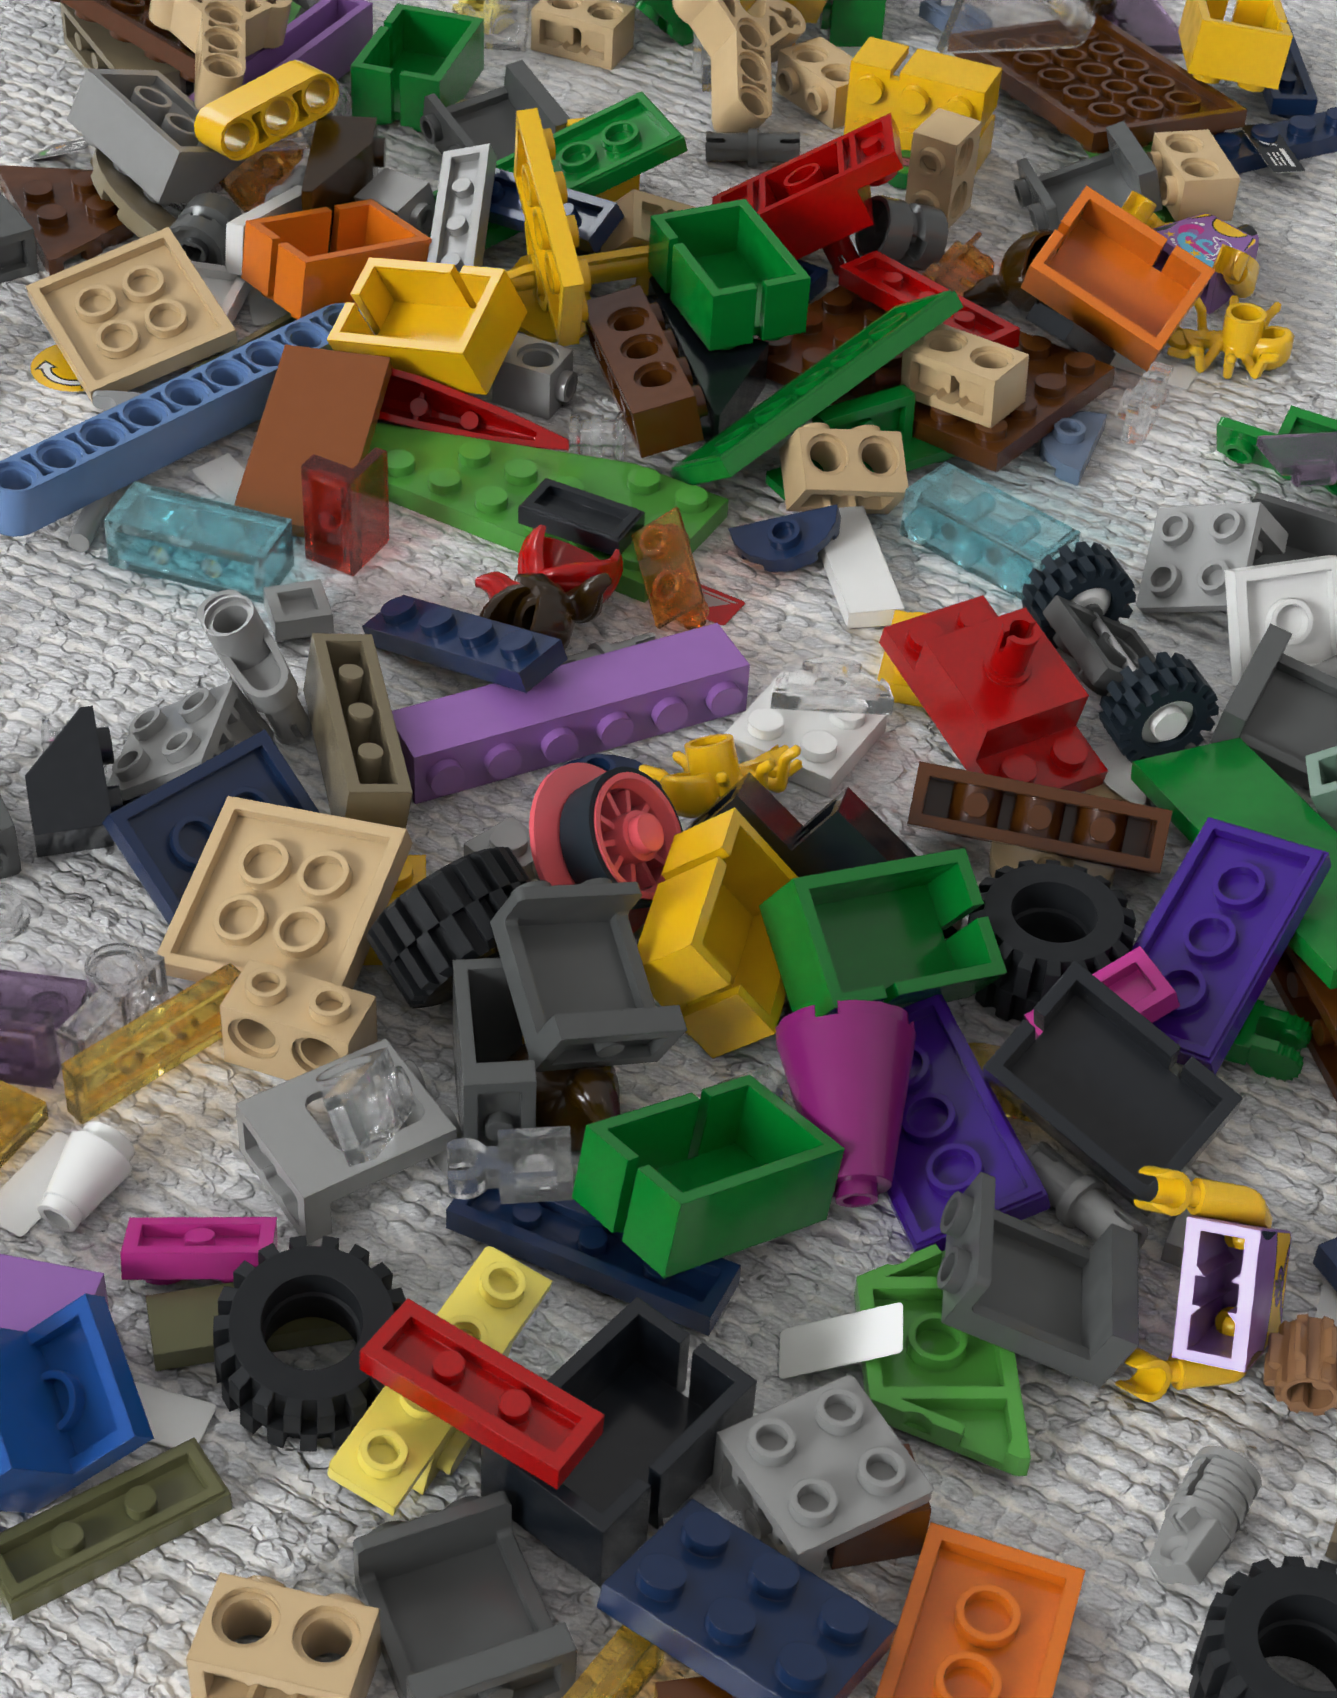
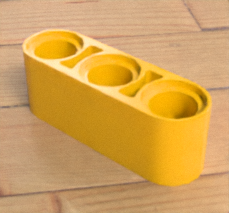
M292 60L204 106L195 119V135L203 145L231 160L240 161L330 113L338 102L339 86L335 78L330 74L303 61Z

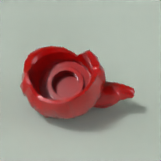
M544 525L534 528L525 538L519 552L518 574L543 573L553 582L559 584L565 592H568L590 577L606 572L611 577L612 584L603 593L602 604L610 598L618 586L623 572V558L619 549H615L610 558L599 560L593 554L574 545L544 536L546 532V526ZM498 571L481 575L475 580V587H479L487 592L489 600L508 586L520 584Z

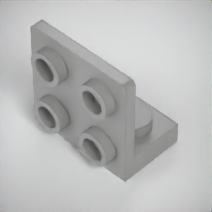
M1261 502L1158 508L1136 606L1143 613L1227 611L1224 570L1253 566V561L1259 559L1261 555L1284 554L1288 533Z
M234 681L210 690L200 688L190 693L183 700L163 708L157 706L147 708L133 719L129 726L130 733L122 752L112 766L113 773L107 786L119 784L123 802L153 791L264 729L271 739H273L275 733Z
M850 1375L841 1377L717 1432L711 1487L735 1524L820 1578L823 1560L827 1556L828 1549L920 1507L931 1500L933 1490L931 1483L858 1381Z

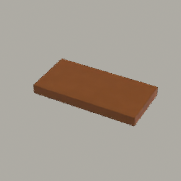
M285 344L230 518L234 529L342 543L393 370L390 357Z

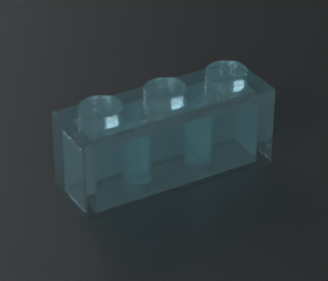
M944 462L905 489L900 534L1021 600L1026 599L1022 593L1024 584H1033L1028 577L1032 569L1035 568L1042 571L1045 568L1041 562L1044 557L1049 554L1053 560L1060 557L1058 548L1068 545L1071 551L1074 552L1076 542H1079L1080 531L948 462Z
M134 481L104 519L109 566L214 592L228 589L236 590L251 601L264 604L263 587L280 585L294 566L292 519Z

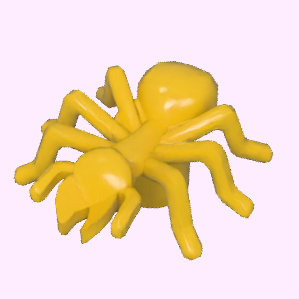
M1232 295L1229 299L1222 331L1209 330L1207 328V310L1202 299L1199 297L1194 304L1197 312V331L1178 327L1168 341L1170 347L1167 350V354L1175 358L1188 359L1191 356L1195 357V369L1199 373H1203L1218 354L1223 351L1225 353L1222 373L1224 379L1232 377L1237 358L1242 360L1249 375L1253 379L1261 377L1264 370L1272 371L1283 366L1288 361L1292 351L1294 333L1286 327H1268L1272 318L1281 311V303L1275 302L1265 311L1254 304L1239 303L1237 295Z
M715 734L687 742L684 745L685 754L681 751L673 752V760L684 769L682 773L669 774L664 769L646 764L640 765L639 770L650 776L653 780L660 782L663 791L670 799L678 816L691 819L700 817L719 800V797H722L749 772L767 790L775 793L783 792L787 787L788 778L803 767L801 760L795 759L791 762V760L800 755L802 750L798 745L789 748L787 745L779 747L777 744L769 751L752 760L738 763L733 735Z

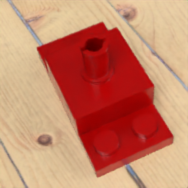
M891 113L713 196L712 205L746 199L796 260L822 248L832 267V272L834 275L839 276L840 265L861 257L849 236L874 224L870 186L876 187L887 183L896 176L897 171L903 169L899 129Z
M984 595L884 627L879 643L967 771L1080 793L1103 784L1108 769L1076 726L1089 695L1026 607L998 616Z

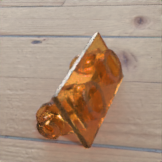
M287 136L248 157L218 183L246 213L265 203L267 193L274 186L282 185L290 176L291 171L296 168L295 165L303 158L304 145L299 138Z
M978 231L964 245L957 240L940 259L939 264L941 267L936 262H933L922 275L951 291H955L956 294L963 297L964 292L975 286L978 280L994 275V261L990 256L983 254L974 246L982 236V233Z
M675 507L631 536L656 627L660 629L676 620L684 624L686 629L692 630L703 627L706 624V617L709 615L710 609L705 601L690 548L689 535L686 533L680 509Z

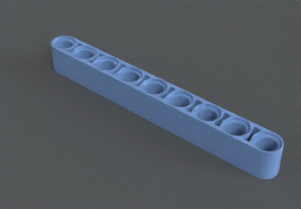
M345 303L327 305L1 460L0 534L11 537L31 534L261 419L285 344L333 350L327 338Z

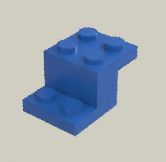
M85 1293L26 1332L0 1328V1511L35 1513L154 1439L105 1297Z

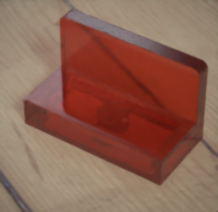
M377 447L366 455L354 468L315 454L301 465L306 559L354 576L389 541L388 456L386 450Z

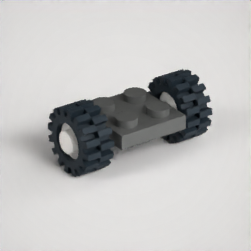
M1086 541L1076 542L1074 552L1071 551L1068 545L1058 548L1060 557L1053 560L1049 554L1044 557L1041 562L1045 568L1042 571L1033 568L1028 575L1033 584H1024L1022 593L1026 599L1021 600L1022 607H1026L1055 649L1059 647L1063 652L1075 659L1081 668L1078 673L1081 681L1093 692L1102 696L1099 705L1103 711L1099 712V718L1123 756H1126L1128 761L1132 763L1135 760L1185 750V746L1190 742L1198 747L1205 740L1200 734L1201 730L1211 731L1215 725L1211 716H1216L1219 713V706L1215 702L1218 698L1190 659L1186 660L1182 654L1176 652L1172 658L1167 652H1159L1155 658L1135 629L1119 622L1118 619L1120 617L1129 619L1133 612L1129 604L1136 602V593L1133 591V588H1135L1133 581L1108 548L1105 550L1099 543L1094 542L1090 548Z

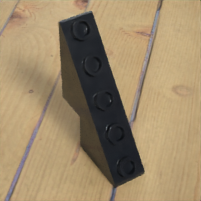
M651 276L649 278L648 295L645 296L649 304L658 302L666 330L671 329L674 334L679 357L685 356L692 374L693 386L700 385L706 401L708 416L700 418L704 440L698 441V443L705 444L748 413L765 388L769 342L753 338V343L739 345L730 350L709 351L670 300V293L666 294L655 278Z
M750 772L685 829L687 830L732 808H736L798 877L917 856L849 787L843 790L806 824L802 825ZM963 918L948 929L942 930L945 939L960 930Z

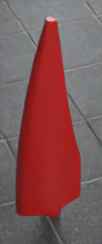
M392 368L393 370L378 418L379 421L403 427L528 447L567 451L570 449L571 440L534 422L454 388L416 374Z

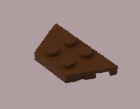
M2 165L0 166V187L11 205L34 228L36 252L49 276L63 271L64 261L80 253L83 259L89 260L101 254L107 247L118 245L134 236V233L117 218L116 214L119 208L113 202L101 199L91 179L93 170Z

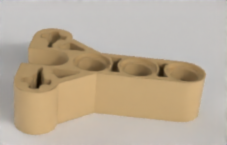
M151 0L148 15L150 21L161 29L170 31L195 53L194 104L198 111L212 101L243 86L247 56L263 48L273 49L283 45L292 0Z
M672 0L676 14L690 25L711 58L712 124L715 132L748 133L749 128H759L772 114L771 63L778 61L780 49L792 46L805 32L806 22L802 14L796 7L784 0H757L747 12L742 7L740 0Z

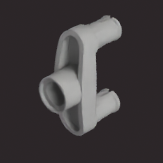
M231 589L219 591L205 599L197 610V616L203 630L234 682L252 703L253 707L258 712L265 714L277 740L286 745L298 742L291 729V725L294 723L303 738L308 736L312 731L309 715L305 712L297 697V682L253 602L238 591Z

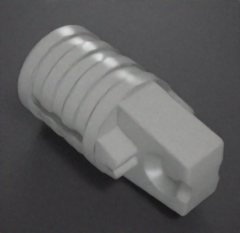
M1206 1446L1198 1451L1192 1466L1188 1469L1183 1482L1165 1511V1519L1149 1558V1564L1161 1582L1167 1584L1182 1583L1185 1585L1201 1584L1215 1562L1231 1546L1235 1533L1243 1523L1244 1516L1248 1513L1262 1485L1259 1472L1242 1455L1220 1446Z

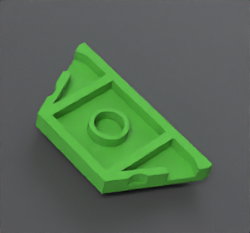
M936 1244L912 1253L903 1263L896 1265L886 1264L857 1276L854 1292L856 1312L898 1302L903 1304V1350L899 1354L861 1362L864 1391L888 1425L1014 1476H1027L1031 1454L1015 1353L941 1323L943 1290L937 1287V1275L945 1256V1250L941 1251Z

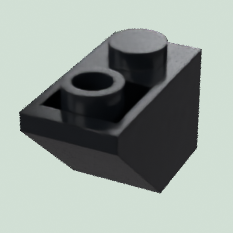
M93 705L80 707L25 775L37 858L114 846V840L102 822L110 813L123 807L119 784L107 786L103 765L114 764L113 747L109 726L96 727Z

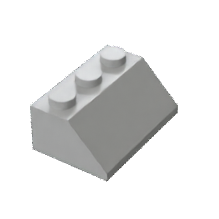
M86 69L67 121L83 134V139L86 143L103 152L113 162V167L118 172L130 177L144 190V195L150 201L163 206H169L171 203H189L196 195L209 191L246 160H231L198 141L194 131V123L199 111L196 109L194 102L158 70Z

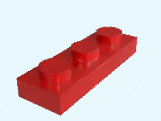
M408 1298L360 1350V1370L557 1490L603 1434L605 1418L603 1413Z

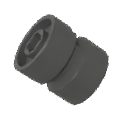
M205 192L196 195L185 206L178 218L170 226V230L191 261L225 266L226 224L242 215V212L229 198L218 193Z
M882 195L873 196L871 199L874 224L855 233L856 248L859 255L864 256L877 250L910 269L930 271L942 258L948 240V221L944 212L937 207L919 203L908 204L904 200Z

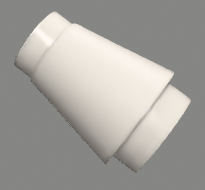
M97 1121L87 1122L82 1131H73L68 1138L46 1189L44 1199L37 1208L41 1217L57 1229L65 1232H74L79 1224L131 1174L132 1166L130 1161L135 1155V1148L132 1143L113 1127Z

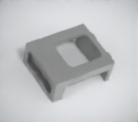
M386 1038L236 1103L239 1150L299 1235H306L307 1245L323 1238V1235L327 1236L332 1233L331 1203L430 1157L447 1179L457 1176V1144L462 1141V1132L456 1116L447 1105L442 1104L439 1106L426 1090L423 1076L417 1065L410 1059L403 1061ZM378 1073V1089L406 1124V1127L352 1151L337 1149L306 1107L314 1100Z

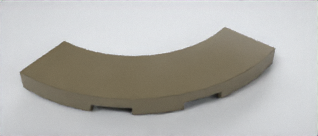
M98 148L95 149L90 160L93 167L91 179L101 199L113 202L119 208L116 214L117 218L139 238L167 227L170 228L176 218L161 205L150 201L144 195V190L130 177L118 172L113 167V162Z

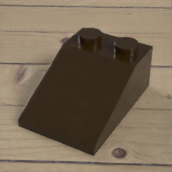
M326 115L316 121L301 190L302 211L321 207H328L332 210L328 253H330L334 206L355 202L354 196L378 175V167L385 168L386 137H377V118Z

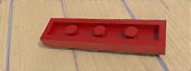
M877 250L839 266V285L859 295L862 300L871 302L887 312L897 305L949 290ZM957 294L963 308L942 322L943 324L1013 349L1019 347V327Z

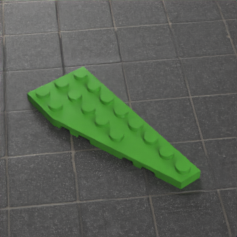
M377 423L358 486L359 490L518 553L523 541L534 529L518 523V507L545 478L645 512L644 529L621 554L623 558V572L614 591L643 603L727 518L729 499L708 492L700 486L687 484L658 473L652 468L642 467L634 463ZM548 533L544 534V536L546 537H552L567 542L586 552H589L593 554L595 557H597L599 560L608 559L611 557V555L568 541L566 539Z

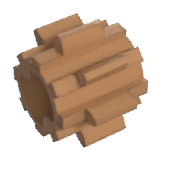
M1308 1314L1297 1315V1319L1291 1322L1284 1320L1279 1325V1334L1270 1333L1268 1336V1352L1265 1353L1264 1384L1265 1386H1275L1274 1396L1277 1402L1284 1401L1288 1405L1289 1411L1297 1414L1299 1411L1313 1413L1314 1416L1325 1415V1411L1331 1408L1337 1409V1327L1334 1325V1319L1326 1316L1322 1319L1309 1317Z

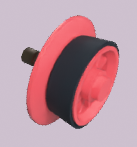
M570 763L550 772L541 782L535 793L529 819L530 847L533 857L532 870L538 880L547 881L551 886L576 885L594 878H608L612 883L638 882L642 897L628 914L634 933L646 921L658 884L665 881L661 874L674 835L683 832L677 812L666 793L644 772L624 766L605 771L588 763Z

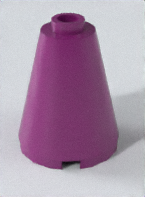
M837 1001L838 1014L820 1017L815 1015V1005L804 1007L783 1017L776 1027V1045L796 1111L845 1148L833 1193L836 1204L851 1208L875 1204L878 1201V1195L892 1187L916 1042L914 1021L909 1024L908 1012L903 1008L880 1001Z

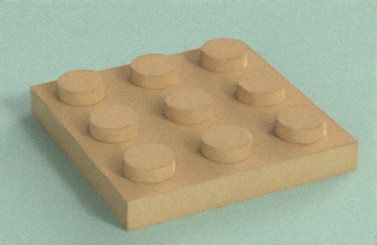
M169 227L26 285L30 302L91 402L92 394L96 390L129 391L238 344L236 329Z
M228 796L153 962L161 975L231 989L249 959L353 989L371 947L366 937L367 933L378 916L387 907L413 844L407 829Z

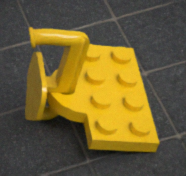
M537 108L516 111L514 178L525 216L527 255L522 256L512 269L506 272L528 311L519 331L528 336L551 343L558 342V345L561 346L579 344L580 338L587 334L584 322L589 319L587 300L591 299L589 291H591L592 284L636 278L635 284L631 287L640 285L644 294L648 295L649 278L652 276L648 271L649 246L577 256L575 247H579V231L575 216H566L563 204L567 203L568 199L564 174L562 171L554 172L552 160L556 159L551 128L543 129Z

